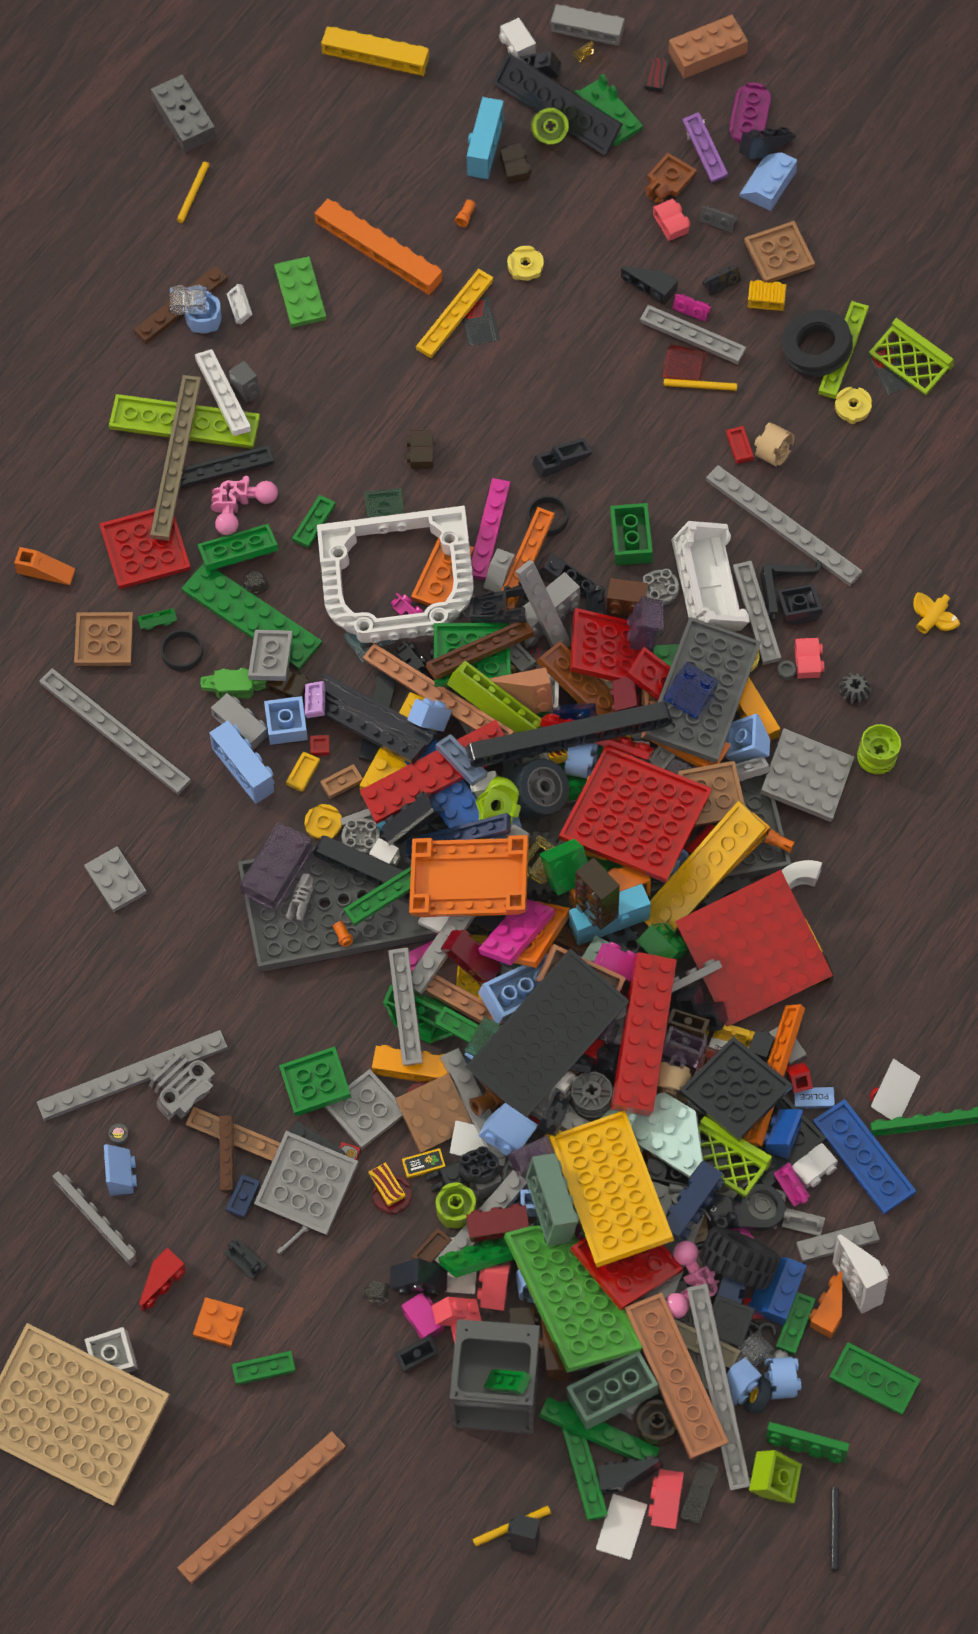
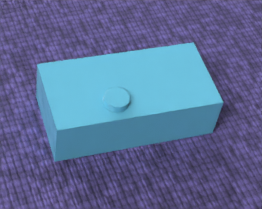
M482 97L473 133H470L468 138L470 145L467 153V176L489 179L504 122L502 100Z
M640 884L620 891L619 917L604 929L600 930L597 926H592L588 921V916L584 912H579L577 908L569 910V927L577 945L593 940L595 935L602 937L649 920L651 903L643 885Z

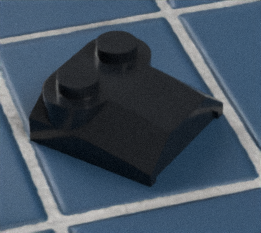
M814 583L777 590L783 618L787 624L796 625L816 621L823 614Z

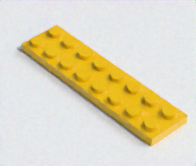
M738 801L650 900V919L644 922L649 927L651 924L669 923L675 929L674 932H676L679 928L675 921L694 912L704 898L709 895L768 827L741 801Z

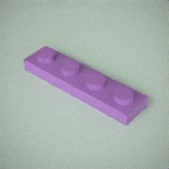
M699 112L682 119L711 183L727 177L728 173Z

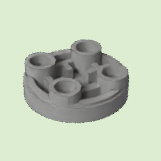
M654 570L643 577L642 582L648 583V602L662 606L676 599L679 593V582L671 570Z
M365 818L348 820L342 830V843L369 854L378 838H380V831L376 822Z

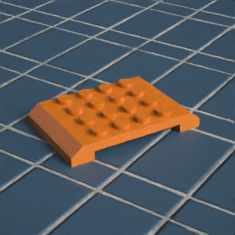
M514 835L503 839L433 841L432 838L412 839L410 915L418 917L519 915L525 913L527 908L528 835Z

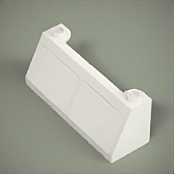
M688 521L671 539L688 617H693L732 632L741 631L749 623V614L746 609H739L725 547L731 539L728 525Z

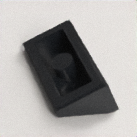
M428 1335L394 1354L400 1369L405 1371L435 1356L439 1351L431 1335Z

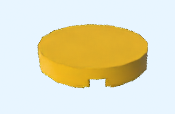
M318 805V807L310 809L305 816L306 832L317 841L323 835L334 839L342 830L340 820L342 816L337 808L331 805Z

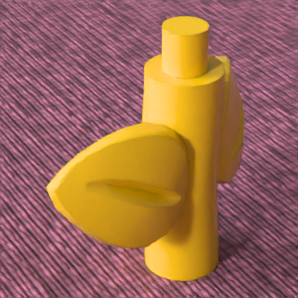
M916 593L913 602L914 610L918 615L924 617L916 625V628L921 633L927 634L934 625L941 631H950L960 625L959 619L954 614L945 612L950 597L944 594L942 598H938L934 603L929 596L923 593Z

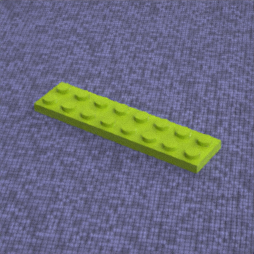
M116 394L109 429L170 438L177 402ZM196 405L190 440L254 449L260 414L244 412L251 426V431L233 436L220 408Z

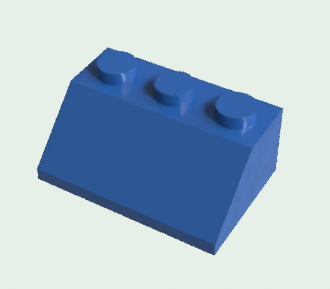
M780 1257V1264L770 1286L766 1289L755 1288L748 1306L755 1308L754 1314L784 1326L807 1265L790 1258Z

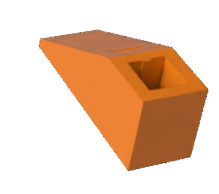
M23 547L19 548L14 562L17 574L69 586L76 570L39 551Z
M839 1271L837 1276H832L828 1284L830 1289L827 1293L823 1292L818 1301L820 1303L817 1310L814 1308L809 1316V1320H811L810 1328L830 1339L842 1318L843 1272Z

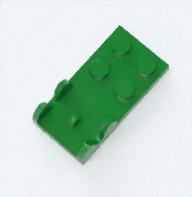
M604 74L600 75L597 81L582 90L574 91L577 95L623 123L613 143V147L643 130V125L618 98L615 86H608L607 78Z

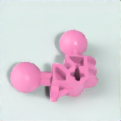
M244 476L240 481L228 480L223 482L219 488L213 489L211 509L214 512L221 513L215 521L217 531L226 536L237 531L239 523L233 514L238 513L237 501L241 504H248L249 498H257L263 504L275 501L278 495V489L275 484L270 481H262L256 487H249V477Z
M680 1241L674 1247L673 1254L675 1260L680 1265L686 1266L690 1273L683 1277L686 1284L691 1285V1287L707 1284L710 1297L714 1296L717 1293V1283L719 1282V1280L715 1281L713 1278L716 1274L715 1271L710 1272L706 1265L699 1267L696 1261L699 1251L693 1242ZM687 1288L681 1291V1294L673 1293L665 1299L675 1319L684 1317L691 1306Z

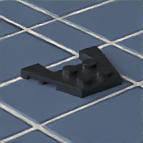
M520 581L515 587L504 586L503 591H498L494 594L493 591L471 598V623L527 622L525 607L507 610V598L526 595Z

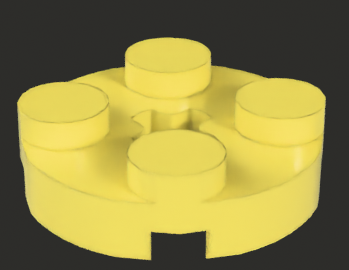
M518 247L508 256V270L515 280H532L540 277L544 260L542 254L535 251L533 247ZM523 261L530 263L528 266L522 265Z
M847 387L841 390L836 397V413L850 424L862 421L871 412V397L862 388L852 389V387ZM850 402L858 403L856 407L850 406Z

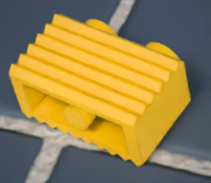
M761 280L750 281L748 308L784 311L786 284L780 282L764 283Z

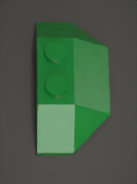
M391 984L383 1004L387 1008L394 1026L398 1028L393 985ZM414 991L420 1039L433 1043L452 1036L453 1034L435 1025L444 1006L449 1009L451 1008L429 996L421 995Z

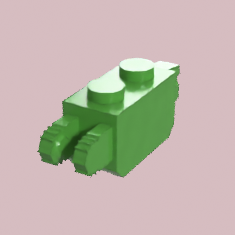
M240 668L238 670L221 669L215 671V675L201 677V691L215 692L219 699L226 693L237 699L251 698L254 695V691L267 689V680H249V669Z

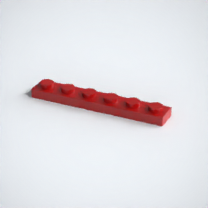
M550 713L541 719L540 726L546 727L574 720H564L559 715ZM625 736L594 742L646 760L653 756L655 749L649 747L650 745L645 742H633L631 738Z

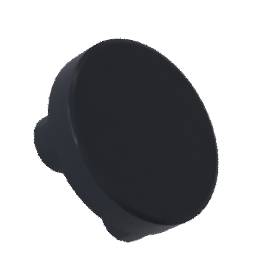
M478 1147L460 1156V1174L465 1180L474 1184L490 1182L499 1173V1160L487 1147Z

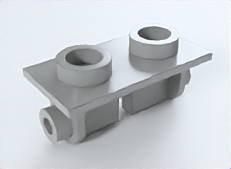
M786 1208L782 1227L820 1236L825 1217Z

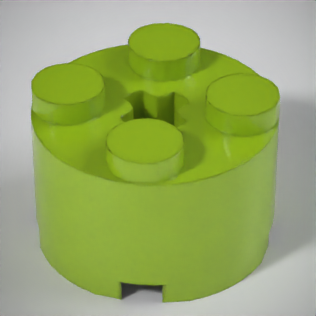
M555 108L541 110L534 116L531 123L533 136L538 142L545 145L560 142L566 136L569 128L566 116ZM548 122L554 125V128H552L551 131H549V129H546V125H548Z
M455 1182L445 1185L436 1197L437 1216L447 1228L464 1227L467 1224L466 1214H471L472 1211L476 1210V1198L473 1191L461 1183Z

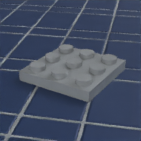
M370 1069L348 1085L352 1098L324 1107L361 1150L403 1118L394 1095Z

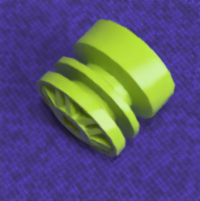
M884 724L873 725L864 731L857 752V759L865 771L872 774H884L895 766L901 747V738L897 731Z

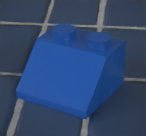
M780 1109L777 1116L773 1115L770 1123L772 1130L770 1133H766L763 1141L766 1144V1152L788 1159L801 1127L803 1110Z

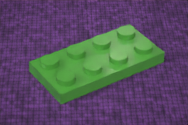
M310 257L274 264L291 328L327 320Z

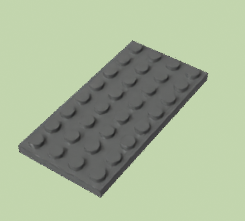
M689 617L658 703L665 702L667 704L673 721L667 727L647 731L645 738L717 764L761 641Z

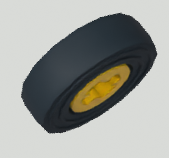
M760 1377L757 1381L758 1386L748 1393L749 1398L745 1402L747 1411L754 1414L763 1412L771 1394V1383L763 1377Z

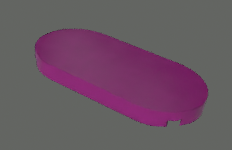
M747 83L736 92L729 132L737 143H741L742 132H749L752 129L760 131L766 128L771 94L760 83Z

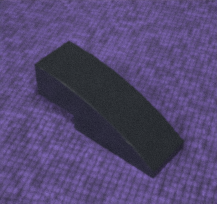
M585 438L553 446L551 451L537 454L532 465L539 477L542 478L576 464L591 455L593 451Z

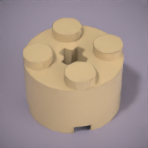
M769 422L762 436L759 435L755 440L754 445L757 446L755 455L774 466L782 465L791 452L788 448L790 444H794V434Z
M661 1062L656 1094L665 1092L680 1102L684 1101L685 1104L688 1099L680 1094V1089L692 1078L690 1069L685 1066L677 1067Z

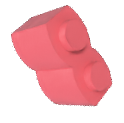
M674 199L653 207V215L669 241L689 233L690 221L687 217H684L680 204L676 203Z
M818 638L795 639L798 679L820 678L821 672H824V660L820 661V655L823 654L822 643L819 644Z

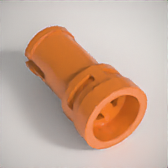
M472 200L465 201L462 210L454 220L458 226H468L471 219L470 216L476 207L475 202Z
M773 829L769 831L764 842L772 846L775 845L788 853L791 852L792 846L795 844L794 841L780 836V833L775 832Z

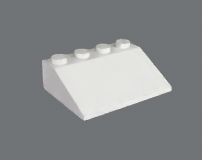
M838 1235L833 1264L838 1273L839 1271L843 1272L842 1280L860 1313L863 1314L883 1304L889 1273L884 1265L881 1266L876 1258L844 1236Z

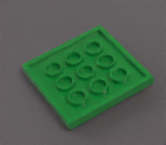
M434 623V659L509 626V623ZM510 647L471 665L489 679L510 675ZM452 673L437 680L434 679V687H450L447 683Z

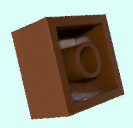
M610 578L607 595V615L617 618H629L634 621L644 620L648 583Z

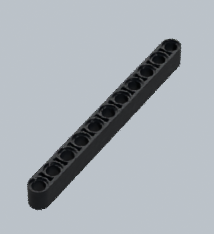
M659 702L476 741L468 744L465 749L471 766L477 768L669 726L673 720L667 704Z
M324 835L321 836L313 851V854L320 860L377 886L384 884L403 872L399 868ZM410 892L402 897L410 900ZM502 915L475 916L469 927L490 936L505 917Z

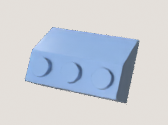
M782 152L768 154L763 157L739 196L771 211L795 175L797 159Z

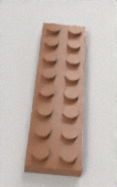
M661 1292L625 1307V1313L643 1347L644 1356L658 1383L659 1390L689 1458H695L728 1444L727 1437L663 1293Z

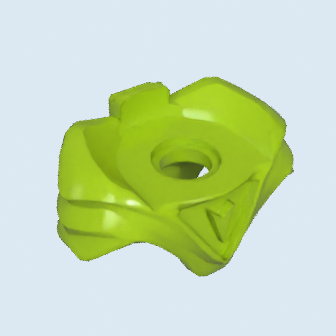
M495 776L490 781L485 791L476 799L479 820L508 813L511 816L512 824L513 817L517 818L519 816L521 808L517 804L519 790L512 781L499 776ZM494 800H498L496 810L494 811L491 808V803Z

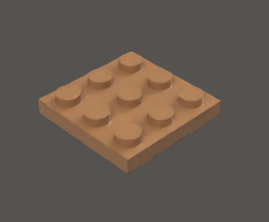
M795 221L744 238L745 245L764 283H771L815 268V262Z
M133 612L77 613L75 666H131Z
M735 761L678 771V775L712 788V792L694 827L718 823L738 801L744 804Z
M449 1073L395 1098L420 1153L452 1138L455 1121L472 1124Z

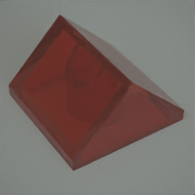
M671 344L667 349L662 377L699 381L706 351Z

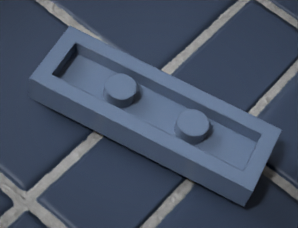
M451 734L436 743L435 748L471 786L487 777V771L483 767L474 768L471 766L465 748Z

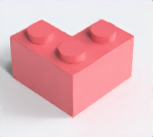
M512 1260L480 1270L479 1281L482 1282V1288H478L477 1299L481 1300L480 1308L504 1311Z
M446 1297L432 1305L436 1325L451 1326L454 1343L457 1319L482 1321L477 1299Z
M659 1469L658 1477L654 1476L651 1499H654V1505L650 1504L648 1517H652L651 1525L676 1529L683 1472Z

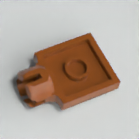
M667 153L647 175V180L651 182L646 187L647 197L653 200L657 195L658 197L654 203L663 202L668 195L677 197L694 178L697 170Z

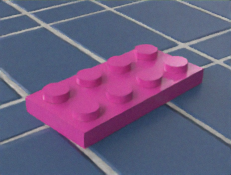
M527 899L526 912L519 915H507L478 948L479 953L512 965L555 915L554 908Z

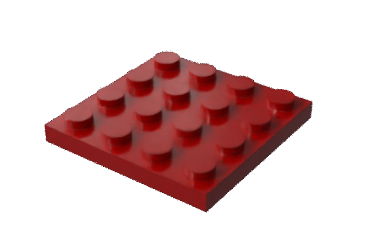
M156 508L99 523L119 590L191 570L175 516L169 540L152 539L150 536Z
M575 608L572 621L570 671L610 681L625 678V674L643 647L646 648L647 624Z
M586 1238L574 1244L570 1249L620 1311L677 1276L683 1270V1267L664 1245L597 1267Z

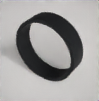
M545 495L536 498L528 508L527 519L529 526L531 523V511L537 505L554 503L564 510L566 518L557 528L549 529L546 537L561 533L568 523L566 504L555 496Z
M176 630L169 633L161 644L163 661L170 669L183 672L195 668L203 657L200 638L189 630ZM189 637L199 644L200 652L188 664H174L164 655L166 645L174 638Z

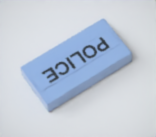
M816 1087L794 1093V1105L798 1109L832 1108L835 1106L834 1087Z

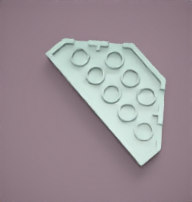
M664 1092L656 1094L654 1111L649 1117L626 1112L638 1146L691 1178L702 1161H704L696 1111ZM609 1108V1110L601 1118L621 1111L611 1110Z

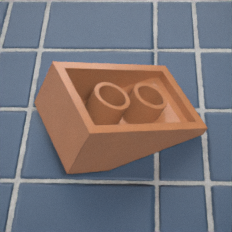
M546 667L490 678L491 681L533 713L553 710L551 682Z

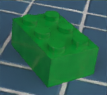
M648 504L610 506L615 566L652 563L653 551Z

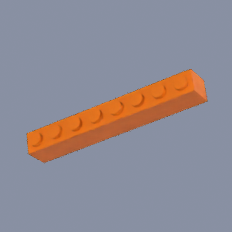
M327 198L314 213L316 224L426 294L430 295L442 282V271L437 265L430 264L424 257L413 253L410 248L403 247L394 238L386 236L380 229L370 226L366 220H361L350 210L347 211L342 208L339 203Z

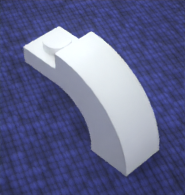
M813 860L798 861L788 865L781 871L790 889L798 885L815 887L821 872L822 862Z

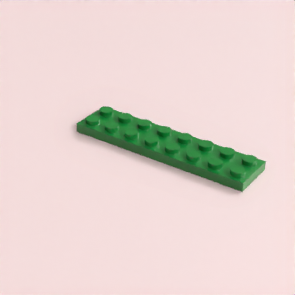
M204 563L181 588L184 594L252 640H254L255 630L292 631L293 639L289 665L298 671L302 669L322 645V640L218 570L207 571Z

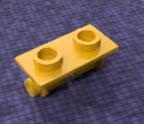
M725 1024L722 1030L714 1031L713 1037L728 1042L734 1036L749 1048L755 1032L734 1025L727 1027Z

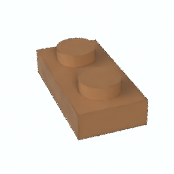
M353 764L320 781L329 799H332L361 784L363 778Z

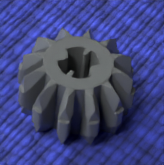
M850 672L849 677L844 676L842 678V682L839 683V694L844 696V701L850 700L852 705L854 701L860 704L861 700L866 701L868 699V695L871 693V683L866 681V675L860 677L858 672L854 676Z

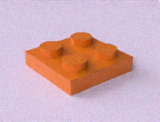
M205 1297L193 1337L232 1348L244 1308Z

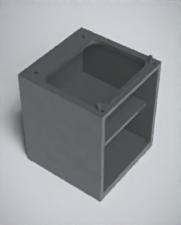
M457 1319L450 1389L452 1428L534 1433L540 1363V1326ZM492 1369L520 1371L531 1375L528 1388L523 1394L489 1391L483 1386Z

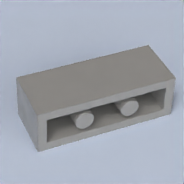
M226 693L211 707L212 716L220 724L229 721L232 726L235 724L241 733L240 736L249 741L252 751L268 737L267 725L262 720L258 721L250 709L243 708L236 697H231Z

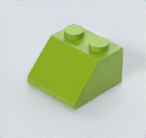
M775 1450L757 1451L749 1491L762 1498L794 1504L802 1464Z

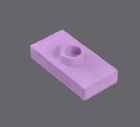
M324 681L305 684V717L324 716Z

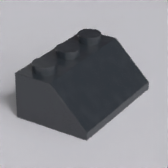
M423 791L419 793L412 804H405L399 809L401 811L396 816L393 814L385 820L386 824L382 826V830L389 846L401 845L445 811L432 792L425 793Z

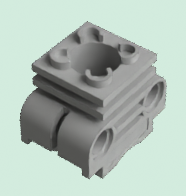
M181 1052L177 1055L173 1053L166 1060L167 1063L164 1064V1067L162 1069L158 1067L150 1077L149 1086L151 1088L158 1083L154 1092L157 1094L162 1090L157 1100V1108L168 1120L175 1114L181 1119L185 1117L191 1107L199 1100L205 1098L213 1087L210 1081L215 1073L207 1064L197 1060L185 1068L188 1059L184 1058L180 1062L183 1056ZM192 1071L199 1072L200 1076H195ZM164 1098L171 1099L172 1103L165 1102Z

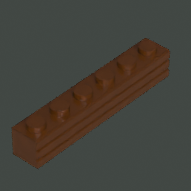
M232 1115L219 1116L220 1190L222 1192L234 1191V1117Z

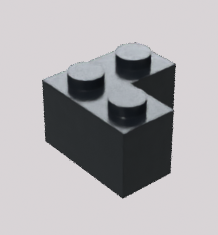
M701 986L681 988L676 997L678 1010L710 1019V1031L722 1030L728 1020L724 1002L705 1003Z
M420 1258L391 1266L390 1290L396 1291L399 1295L403 1296L410 1295L414 1291L425 1292L428 1296H438V1293L447 1291L448 1271L441 1265Z

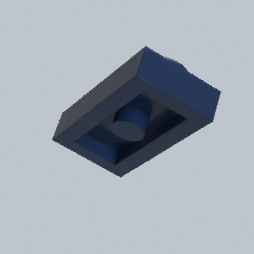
M241 1175L228 1203L226 1212L245 1219L260 1186V1181Z

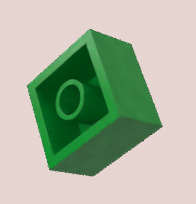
M574 838L540 853L550 888L558 895L574 889L576 871L588 862L583 846Z
M665 922L651 924L637 940L650 955L676 959V966L690 952L684 938L679 937L674 932L675 929Z

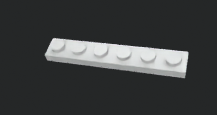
M213 350L195 354V360L233 436L251 431V426Z

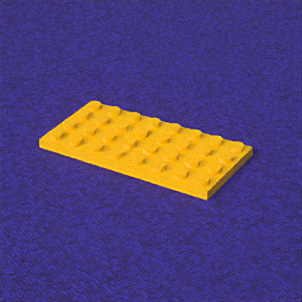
M625 1110L556 1134V1137L549 1136L557 1159L561 1162L563 1176L567 1180V1187L573 1198L575 1209L597 1267L674 1241Z

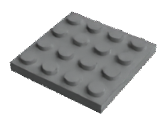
M784 728L769 766L770 772L766 774L760 794L831 822L854 756Z
M286 1131L254 1204L328 1235L359 1161Z

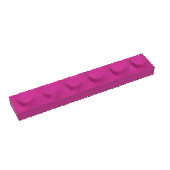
M492 478L471 560L473 579L484 581L486 579L510 489V481Z

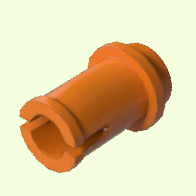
M343 921L335 923L333 929L339 938L338 943L343 947L350 946L353 943V936L349 934Z

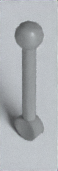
M303 1225L302 1229L277 1250V1253L281 1255L288 1246L304 1232H308L310 1228Z

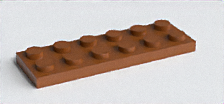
M561 641L537 660V663L542 668L546 667L547 673L590 715L598 716L613 712L612 704H614V700L611 696V689L597 677L571 672V651Z

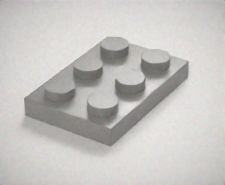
M255 630L248 672L249 680H287L293 639L292 631Z
M117 846L84 865L113 913L147 894L146 889Z

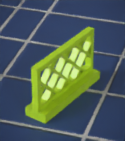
M897 318L869 352V355L924 395H927L943 375L954 366L952 357ZM894 333L899 337V342L888 343V337ZM902 345H911L913 352L902 353ZM900 346L901 354L890 355L889 347ZM887 347L888 355L879 356L875 353L879 348ZM925 355L928 362L917 364L916 356ZM914 356L915 364L904 365L903 357ZM901 358L902 365L893 366L890 359ZM938 365L943 368L939 373L931 374L930 366ZM928 366L929 374L918 375V367ZM915 368L916 376L908 377L905 375L904 369ZM930 378V384L926 389L919 385V379Z
M704 1116L700 1121L698 1129L700 1133L708 1136L709 1142L701 1143V1148L710 1146L712 1154L703 1156V1160L713 1159L714 1168L719 1171L730 1169L732 1177L723 1178L725 1180L723 1185L746 1198L764 1171H767L770 1167L772 1156L744 1139L738 1142L717 1123ZM721 1144L725 1147L726 1152L715 1154L713 1145ZM739 1155L742 1157L743 1162L732 1164L730 1156ZM727 1156L729 1165L718 1166L716 1158ZM755 1165L760 1170L757 1173L749 1174L747 1166ZM744 1167L746 1175L735 1177L733 1168ZM747 1179L748 1186L745 1191L737 1186L736 1181Z

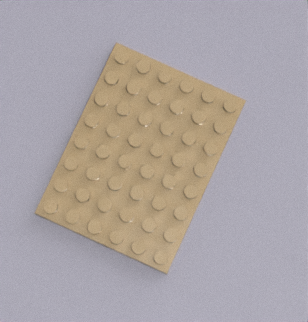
M27 1323L0 1375V1449L115 1506L170 1394Z

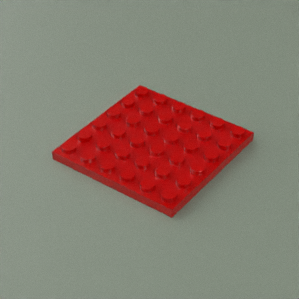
M605 746L559 834V840L567 842L575 838L583 846L584 850L666 883L712 792V788Z
M781 870L675 921L699 970L704 968L703 963L714 959L715 962L719 960L722 968L704 976L703 979L714 1002H724L728 1017L725 1023L727 1027L833 976Z

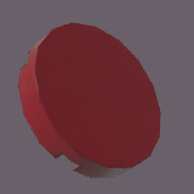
M394 1175L406 1197L391 1206H387L375 1185L373 1188L374 1204L381 1212L386 1214L403 1212L412 1200V1190L409 1183L398 1175Z

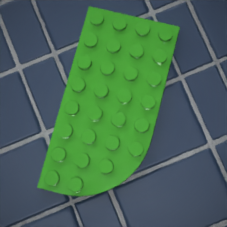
M531 1226L505 1233L504 1238L566 1372L627 1356L638 1351L641 1352L643 1347L625 1310L620 1311L570 1250L574 1244L580 1241L576 1238L575 1234H573L570 1243L547 1246L541 1226Z

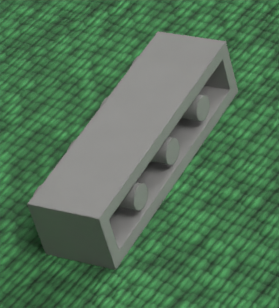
M556 4L551 19V32L617 46L620 44L624 31V18L571 8L566 5Z

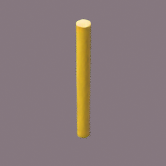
M203 162L177 218L179 223H183L209 167L207 162Z
M664 379V386L737 391V383Z
M546 1506L526 1516L539 1519L551 1514V1511ZM509 1523L474 1538V1545L479 1546L508 1533Z

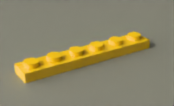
M478 269L417 344L416 350L432 358L492 284L493 277Z

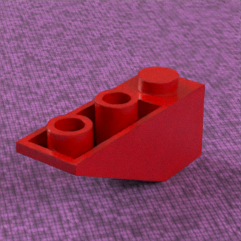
M168 1248L152 1263L139 1303L143 1312L147 1308L153 1307L157 1301L156 1299L161 1294H166L171 1288L170 1285L175 1280H180L185 1274V1264Z

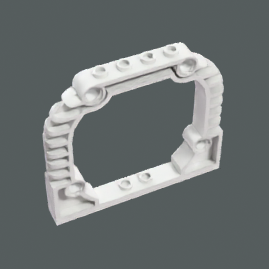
M465 506L317 525L324 602L327 613L336 625L344 628L349 633L356 634L360 642L378 643L385 640L395 641L401 638H416L417 636L424 635L433 636L434 623H450L458 618L459 614L468 607L473 595L474 585ZM430 527L431 533L440 538L442 551L446 555H451L454 582L453 590L447 600L430 605L424 613L376 618L370 613L352 612L344 602L342 569L349 565L348 552L357 543V536L378 533L386 534L394 531Z

